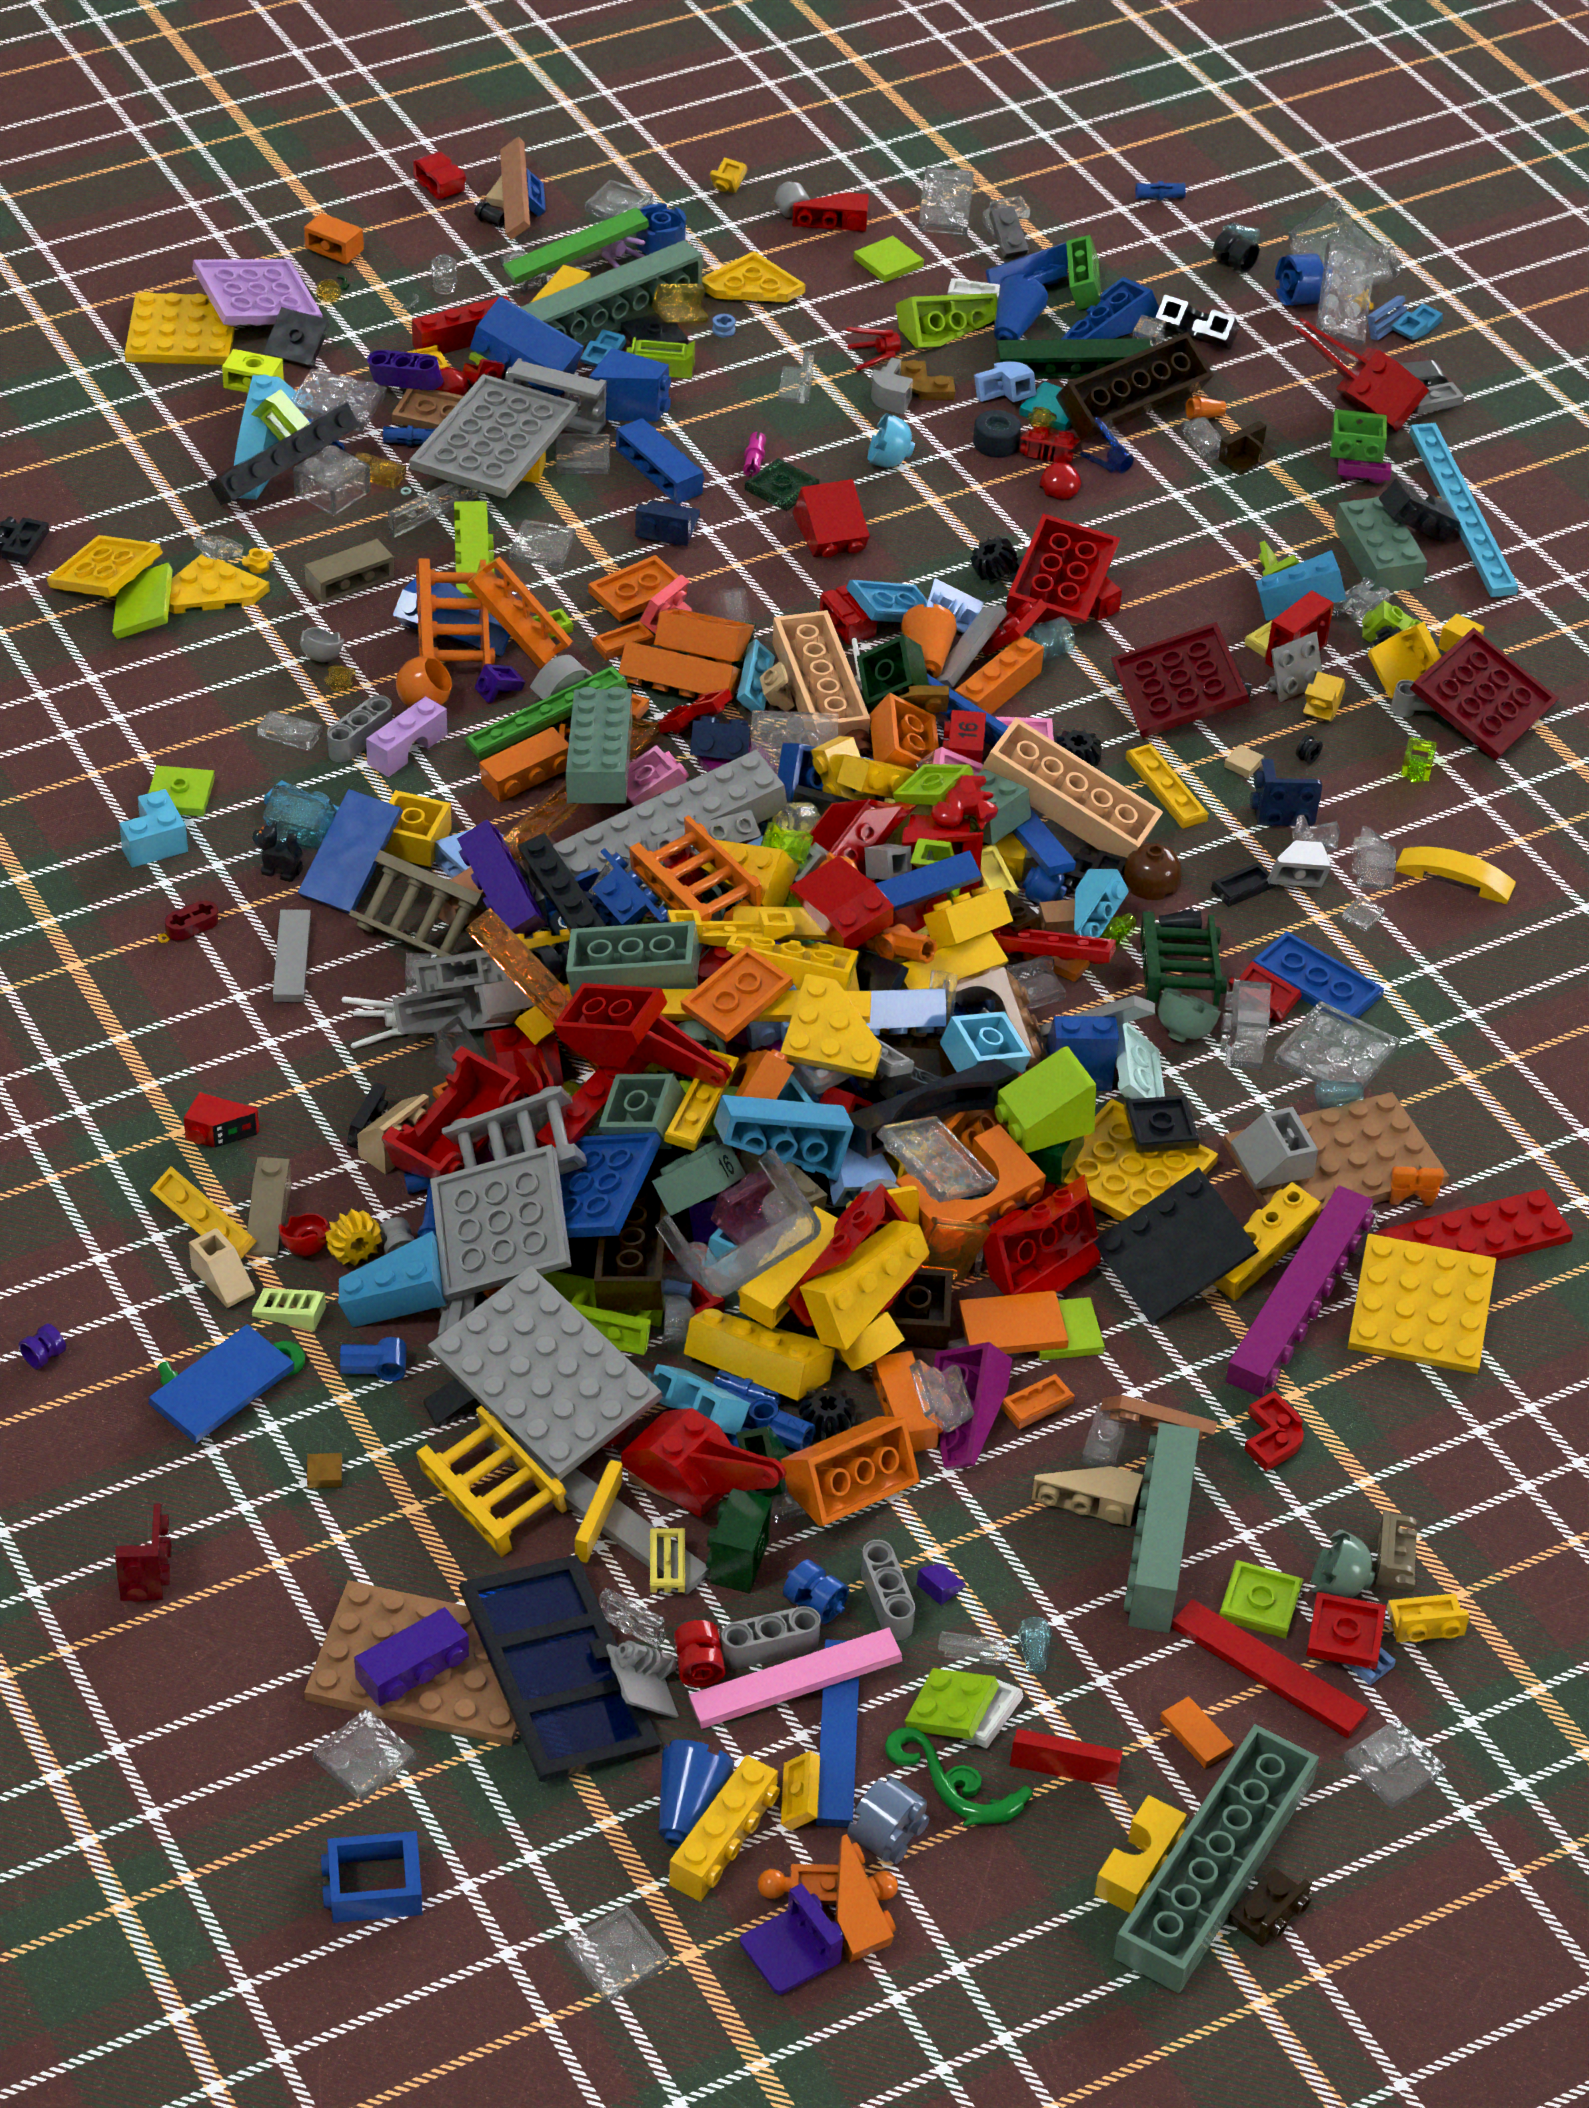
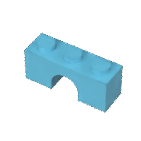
M660 1364L656 1365L651 1382L662 1391L663 1398L659 1403L676 1409L693 1408L718 1424L724 1433L736 1435L737 1432L741 1431L750 1406L749 1402L685 1369Z

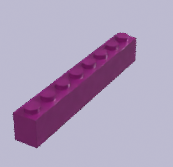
M1338 1185L1230 1359L1226 1378L1227 1383L1261 1398L1268 1387H1275L1280 1377V1367L1282 1364H1289L1295 1350L1294 1344L1296 1341L1300 1343L1303 1341L1308 1330V1321L1317 1318L1322 1306L1321 1300L1323 1296L1327 1298L1330 1296L1336 1282L1334 1278L1337 1274L1342 1275L1349 1261L1348 1255L1350 1252L1354 1254L1357 1252L1362 1240V1232H1368L1372 1227L1375 1219V1214L1371 1213L1373 1199Z

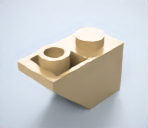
M218 1228L189 1242L192 1270L227 1308L255 1294L253 1284L235 1247Z

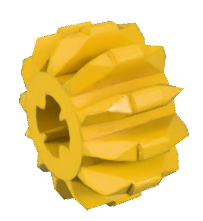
M351 1208L347 1216L339 1213V1220L337 1222H329L331 1230L325 1233L326 1240L328 1241L326 1245L329 1252L339 1262L343 1264L350 1262L356 1266L360 1259L368 1262V1255L370 1253H378L376 1245L382 1242L381 1234L379 1233L381 1230L377 1221L372 1219L369 1213L364 1210L358 1213Z

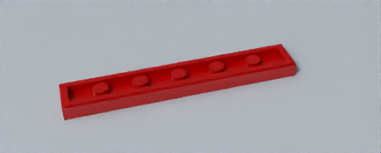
M1191 1599L1172 1621L1171 1628L1347 1739L1367 1717L1368 1708L1194 1599Z

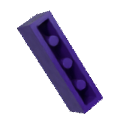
M486 819L457 838L462 848L459 854L468 867L471 865L474 871L471 874V878L479 890L483 889L486 895L483 901L492 914H496L498 921L495 924L504 938L507 935L524 933L526 939L548 925L500 831L490 821Z

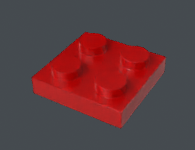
M1040 598L1031 604L1029 601L1023 603L1016 609L1015 613L1008 611L981 651L987 656L1021 638L1045 611L1047 605Z
M1317 1592L1306 1656L1376 1670L1386 1605Z

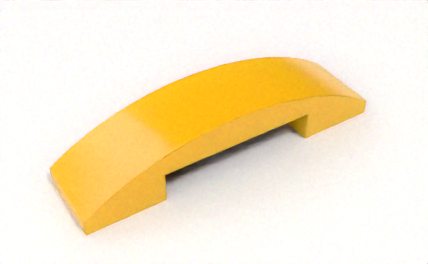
M1438 847L1404 848L1394 870L1423 879L1425 872H1430L1480 887L1479 897L1506 905L1516 883L1507 874L1479 858Z
M667 910L669 922L695 921L699 943L727 947L732 934L768 937L776 940L795 930L790 910H759L758 921H702L698 910Z

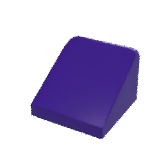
M942 1563L923 1567L917 1574L916 1585L939 1605L944 1604L966 1586L960 1578Z

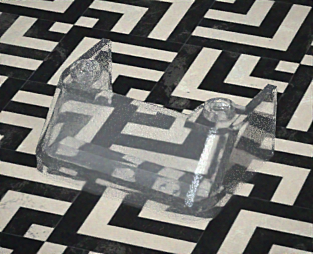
M773 1148L767 1151L758 1161L776 1188L762 1200L761 1211L769 1225L716 1258L710 1248L704 1243L692 1242L688 1244L669 1214L665 1215L655 1226L682 1269L713 1296L726 1297L814 1241L820 1234L821 1222Z

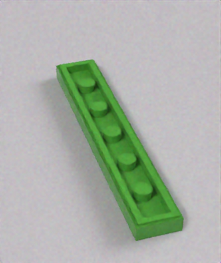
M635 207L503 264L504 271L515 284H519L648 228V219Z
M611 666L465 738L466 746L479 760H482L572 716L574 689L593 687L595 689L622 687L627 689V681Z

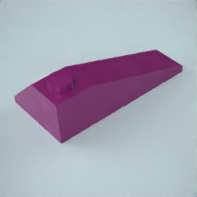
M990 1342L939 1351L935 1354L931 1384L932 1391L937 1395L938 1406L935 1407V1412L940 1414L943 1424V1432L939 1434L943 1468L947 1471L975 1466L1008 1390L1012 1358Z

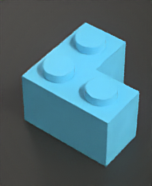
M166 789L138 796L139 818L119 823L122 850L131 867L188 852L186 825Z

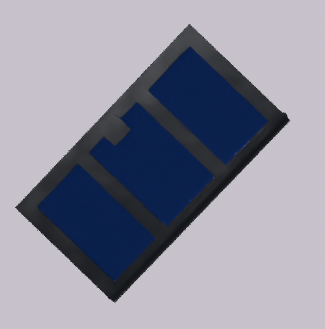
M577 1554L466 1580L459 1584L460 1593L540 1782L659 1752L661 1743L646 1709L627 1704L621 1695V1687L616 1673L611 1667V1659L606 1648L608 1644L616 1647L618 1645Z

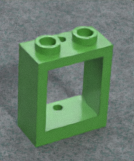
M1335 409L1331 429L1330 457L1383 463L1387 440V415ZM1362 419L1363 422L1359 424L1357 420Z

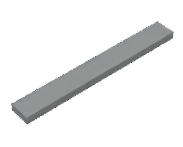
M506 1429L505 1431L553 1479L554 1476ZM491 1437L486 1439V1447L496 1452L500 1449ZM510 1458L507 1460L509 1464L520 1470ZM575 1468L563 1477L560 1482L567 1492L564 1496L566 1506L584 1519L598 1484ZM616 1498L601 1532L650 1568V1528L656 1527ZM657 1537V1574L664 1578V1537ZM671 1539V1578H678V1543ZM685 1549V1592L683 1593L687 1595L710 1575V1569L706 1568L705 1563Z

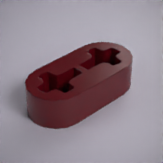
M202 900L171 912L165 918V933L167 937L173 940H184L215 927L219 919L217 905L214 902Z

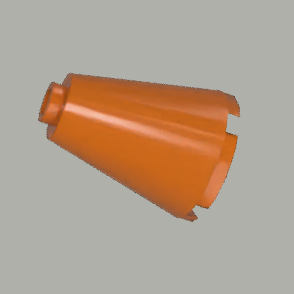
M920 604L910 608L903 615L901 630L902 634L922 646L926 672L933 678H937L942 672L957 631L956 619L949 609L941 605L933 604V607H924V604Z

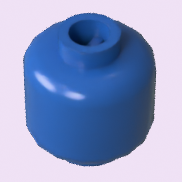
M1040 865L1037 868L1031 867L1021 887L1025 889V897L1038 905L1040 902L1062 900L1067 890V887L1063 886L1065 880L1063 874L1048 876Z

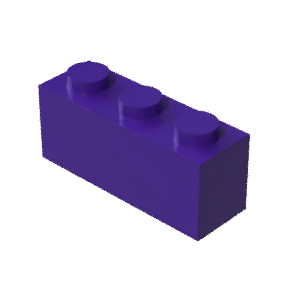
M443 1607L355 1656V1678L378 1707L389 1701H396L405 1692L419 1684L428 1683L435 1675L449 1667L458 1666L465 1658L469 1657V1635L446 1607Z

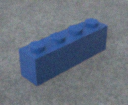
M641 418L616 428V450L676 505L703 494V471L693 464L684 453H681L674 447L669 440L665 439L655 427Z

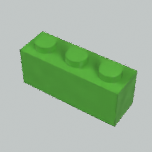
M1091 235L1068 240L1066 244L1069 285L1077 310L1089 308L1091 305L1096 306L1101 301V284L1098 255Z

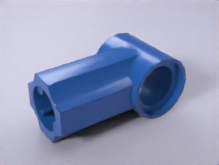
M397 1337L381 1339L378 1345L342 1344L340 1348V1374H376L381 1380L388 1382L401 1380L406 1373L407 1345L402 1339Z

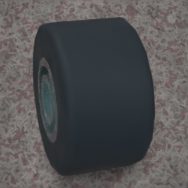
M991 410L981 413L975 419L973 444L976 450L989 457L997 458L1007 457L1015 453L1019 448L1021 423L1015 415L1006 411Z

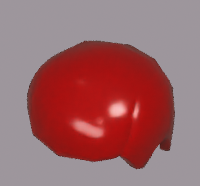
M456 368L440 369L443 384L434 390L465 396L469 390V380L464 372Z
M1065 462L1053 463L1045 468L1039 482V487H1043L1046 496H1052L1057 499H1069L1079 491L1081 479L1077 470L1070 464Z
M306 1213L298 1217L290 1216L285 1227L282 1224L278 1226L284 1247L292 1254L304 1257L316 1254L322 1250L328 1242L325 1233L331 1230L325 1218L319 1214Z

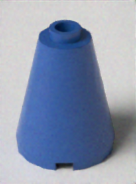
M1020 274L1010 275L1003 280L999 287L994 337L996 340H1019L1047 306L1048 293L1045 287L1033 278L1031 281L1023 279L1024 275Z
M673 1740L669 1747L667 1745L664 1746L662 1752L659 1834L664 1838V1842L672 1847L679 1848L729 1780L734 1769L733 1760L725 1752L719 1750L718 1756L707 1752L709 1745L702 1742Z

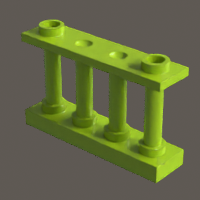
M559 1271L541 1275L618 1350L640 1355L646 1353L650 1326H661L664 1305L663 1310L649 1311L596 1308L594 1279Z

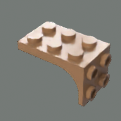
M991 967L986 969L982 976L974 979H960L954 983V987L948 989L950 996L963 1008L986 1000L1003 1002L1009 1020L1031 1054L1027 1064L1028 1067L1033 1068L1049 1057L1044 1042L1040 1043L1036 1034L1040 1032L1038 1021L1035 1015H1031L1027 1008V1005L1031 1003L1028 992L1024 986L1021 987L1019 981L1005 967Z

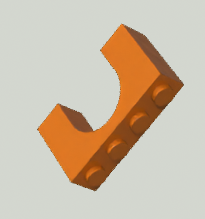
M772 1049L771 1052L768 1050H756L755 1052L736 1053L734 1057L739 1058V1066L729 1086L739 1087L734 1096L776 1100L795 1067L787 1063L789 1058L775 1049Z
M1000 1124L973 1139L971 1158L995 1186V1189L987 1196L972 1200L954 1197L945 1192L923 1166L896 1179L895 1184L899 1187L912 1185L917 1187L919 1191V1225L922 1233L939 1252L950 1246L955 1247L959 1245L964 1238L975 1232L980 1233L984 1231L991 1223L1027 1203H1035L1043 1195L1046 1175Z

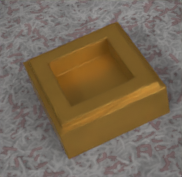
M342 1453L307 1454V1488L342 1487Z

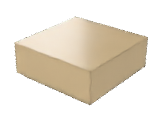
M1239 745L1225 759L1224 767L1246 778H1250L1260 767L1261 759H1264V756Z

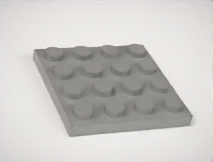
M552 1144L430 1179L443 1296L448 1301L506 1285L530 1266L540 1275L571 1267L557 1152Z

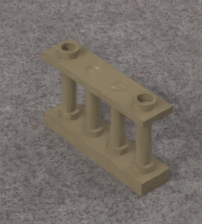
M379 850L375 861L384 866L382 870L384 875L365 914L362 915L351 910L349 916L358 920L357 927L370 933L377 929L433 954L432 959L451 956L470 913H474L476 908L487 912L488 908L483 901V895ZM401 874L409 878L407 881L409 886L390 926H387L375 920L395 878L398 879ZM425 886L434 889L432 894L435 896L415 938L400 931L420 889L424 890ZM450 897L460 900L458 903L460 908L441 948L438 949L427 944L426 941L445 901H449Z

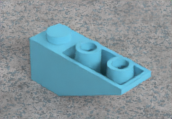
M1088 869L1076 887L1074 931L1076 935L1099 938L1123 902L1129 890L1118 869Z

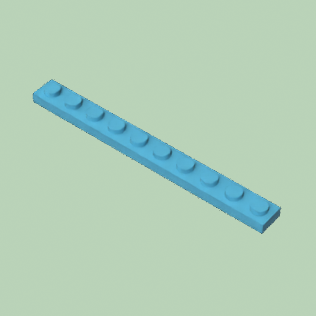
M1437 424L1411 425L1409 434L1442 500L1448 503L1461 522L1456 528L1490 597L1517 595L1518 584Z

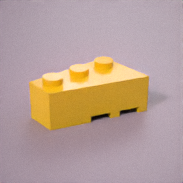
M715 840L751 876L755 875L762 885L760 907L784 906L790 891L789 886L793 884L799 865L783 849ZM710 862L700 867L708 875L718 871ZM728 880L719 883L730 891L735 888Z

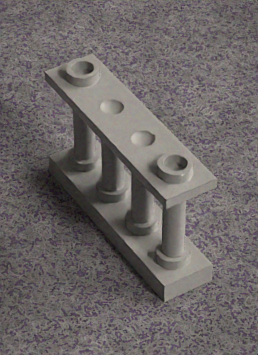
M561 1086L546 1087L540 1093L469 1119L455 1120L452 1122V1125L442 1128V1133L454 1145L459 1144L464 1168L466 1169L477 1166L471 1139L489 1133L494 1160L507 1157L501 1128L517 1122L525 1152L536 1149L537 1144L531 1117L548 1112L556 1145L559 1175L587 1166L585 1154L574 1143H568L560 1107L573 1103L572 1097Z

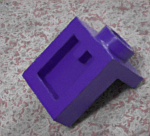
M484 664L481 674L477 679L475 689L486 702L493 703L498 690L508 692L509 690L522 691L525 681L512 666Z

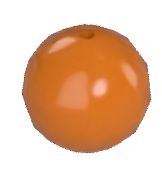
M418 656L406 661L400 668L395 681L398 696L408 708L425 696L442 706L448 700L452 689V679L446 667L436 658Z

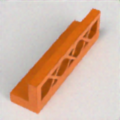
M500 556L480 568L466 584L539 669L543 668L555 654L567 648L573 642ZM497 568L504 576V580L498 578L492 572V569ZM512 591L518 592L522 597V601L517 600L512 595ZM530 612L537 614L541 622L535 621L531 617ZM548 633L555 635L561 643L556 645L550 639Z

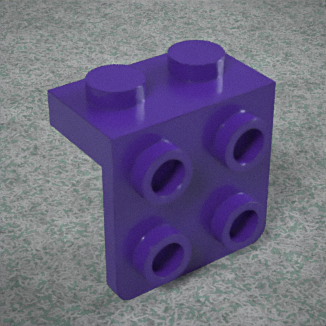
M801 1883L789 1889L788 1910L742 1934L740 1946L773 1992L782 1995L840 1964L844 1935L840 1926L835 1921L831 1922L825 1915L819 1898L814 1893L810 1894Z

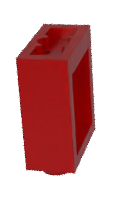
M1311 590L1273 619L1265 664L1274 668L1272 649L1313 632H1317L1319 651L1327 645L1334 602Z

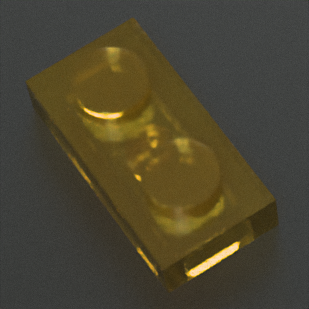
M358 451L350 461L352 472H346V475L355 477V463L359 468L357 469V478L395 489L406 475V465Z

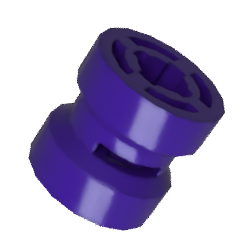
M49 1323L40 1327L36 1335L33 1337L27 1336L18 1344L23 1358L35 1369H40L46 1365L48 1358L51 1356H59L66 1350V1343L62 1335Z

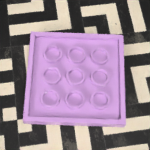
M290 259L193 260L192 269L224 325L252 324L261 326L262 324H275L281 307L321 318L323 316Z

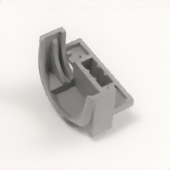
M513 945L413 962L418 993L392 998L398 1032L402 1034L448 1032L509 1025L516 1020L522 1009L538 1004L533 975L518 977Z

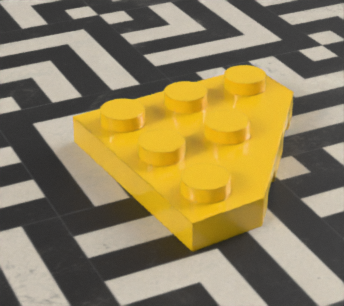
M755 251L702 277V290L715 299L788 302L804 294L806 284Z
M203 552L172 578L169 612L173 614L186 613L185 608L202 607V611L224 609L225 604L241 602L242 607L252 606L270 591L269 582Z
M805 974L780 1052L786 1055L790 1062L874 1079L882 1054L881 1044L836 979Z

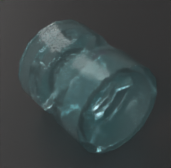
M1064 617L1047 621L1044 625L1039 624L1030 627L1023 635L1044 646L1043 661L1053 658L1054 655L1058 656L1072 651L1076 642L1073 628Z

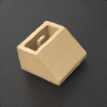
M421 1094L404 1099L357 1134L358 1156L385 1175L394 1169L395 1166L391 1162L381 1137L391 1126L401 1132V1127L404 1124L413 1128L421 1117L428 1113L429 1097Z

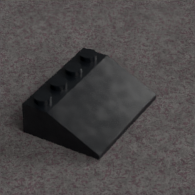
M1199 1167L1093 1241L1152 1326L1259 1252V1249Z

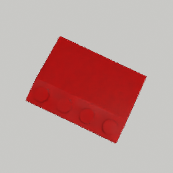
M1043 513L1008 593L1006 611L1015 613L1016 609L1023 603L1029 601L1031 604L1041 598L1047 605V608L1034 623L1086 624L1121 538Z

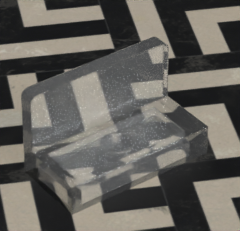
M804 351L802 368L783 367L778 401L809 404L815 352Z

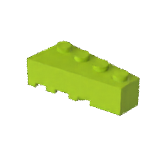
M487 501L454 502L456 572L477 573L480 560H486V565L494 560V551H489L494 549L493 534H488ZM456 583V588L468 598H477L466 584Z

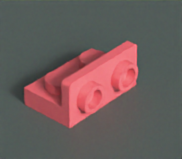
M681 574L651 598L640 622L656 634L660 611L673 608L692 611V608L683 602L687 596L685 590L690 581Z

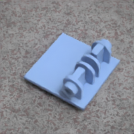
M934 579L926 607H933V604H937L949 609L955 616L957 631L965 633L982 610L984 602Z

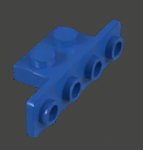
M1065 242L986 270L987 281L991 284L1001 285L1008 276L1020 274L1024 275L1023 279L1031 281L1033 278L1045 285L1058 283L1059 278L1068 275L1067 244Z
M606 848L602 849L600 852L614 869L597 883L592 890L622 925H634L650 910L661 923L669 922L667 909L663 905L659 909L656 906L659 902L658 898L648 887L644 891L640 888L644 882L633 870L628 873L626 872L625 868L629 866L617 852L611 855Z

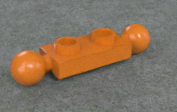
M791 1864L790 1877H785L779 1870L768 1869L758 1878V1890L765 1898L777 1899L784 1892H789V1889L802 1883L810 1894L814 1893L819 1898L822 1905H836L838 1865ZM878 1871L872 1875L880 1891V1897L877 1900L887 1901L896 1895L898 1881L892 1873Z

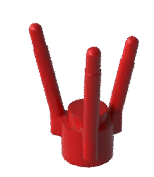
M846 328L847 332L879 336L876 337L875 341L847 345L848 349L876 347L877 352L883 354L856 366V371L891 357L895 358V353L900 352L901 340L898 333L894 332L893 329Z

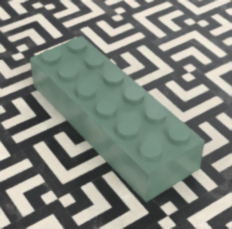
M584 687L574 689L566 765L567 803H626L632 733V689H624L622 687H612L610 689Z
M1159 1422L1157 1436L1150 1435L1147 1455L1154 1457L1147 1456L1143 1482L1149 1483L1142 1484L1139 1505L1141 1509L1138 1510L1135 1531L1137 1536L1134 1537L1123 1611L1130 1612L1128 1622L1130 1627L1170 1633L1200 1429Z

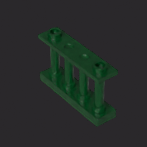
M1142 911L1140 945L1146 1000L1158 1003L1159 991H1164L1165 988L1211 990L1213 1005L1219 1006L1220 994H1226L1227 977L1221 975L1218 950L1221 929L1215 926L1214 915H1208L1206 929L1161 927V924H1156L1154 912ZM1160 939L1205 941L1206 945L1162 943ZM1162 955L1207 957L1208 961L1167 960ZM1163 971L1209 974L1210 978L1166 976V973H1163Z

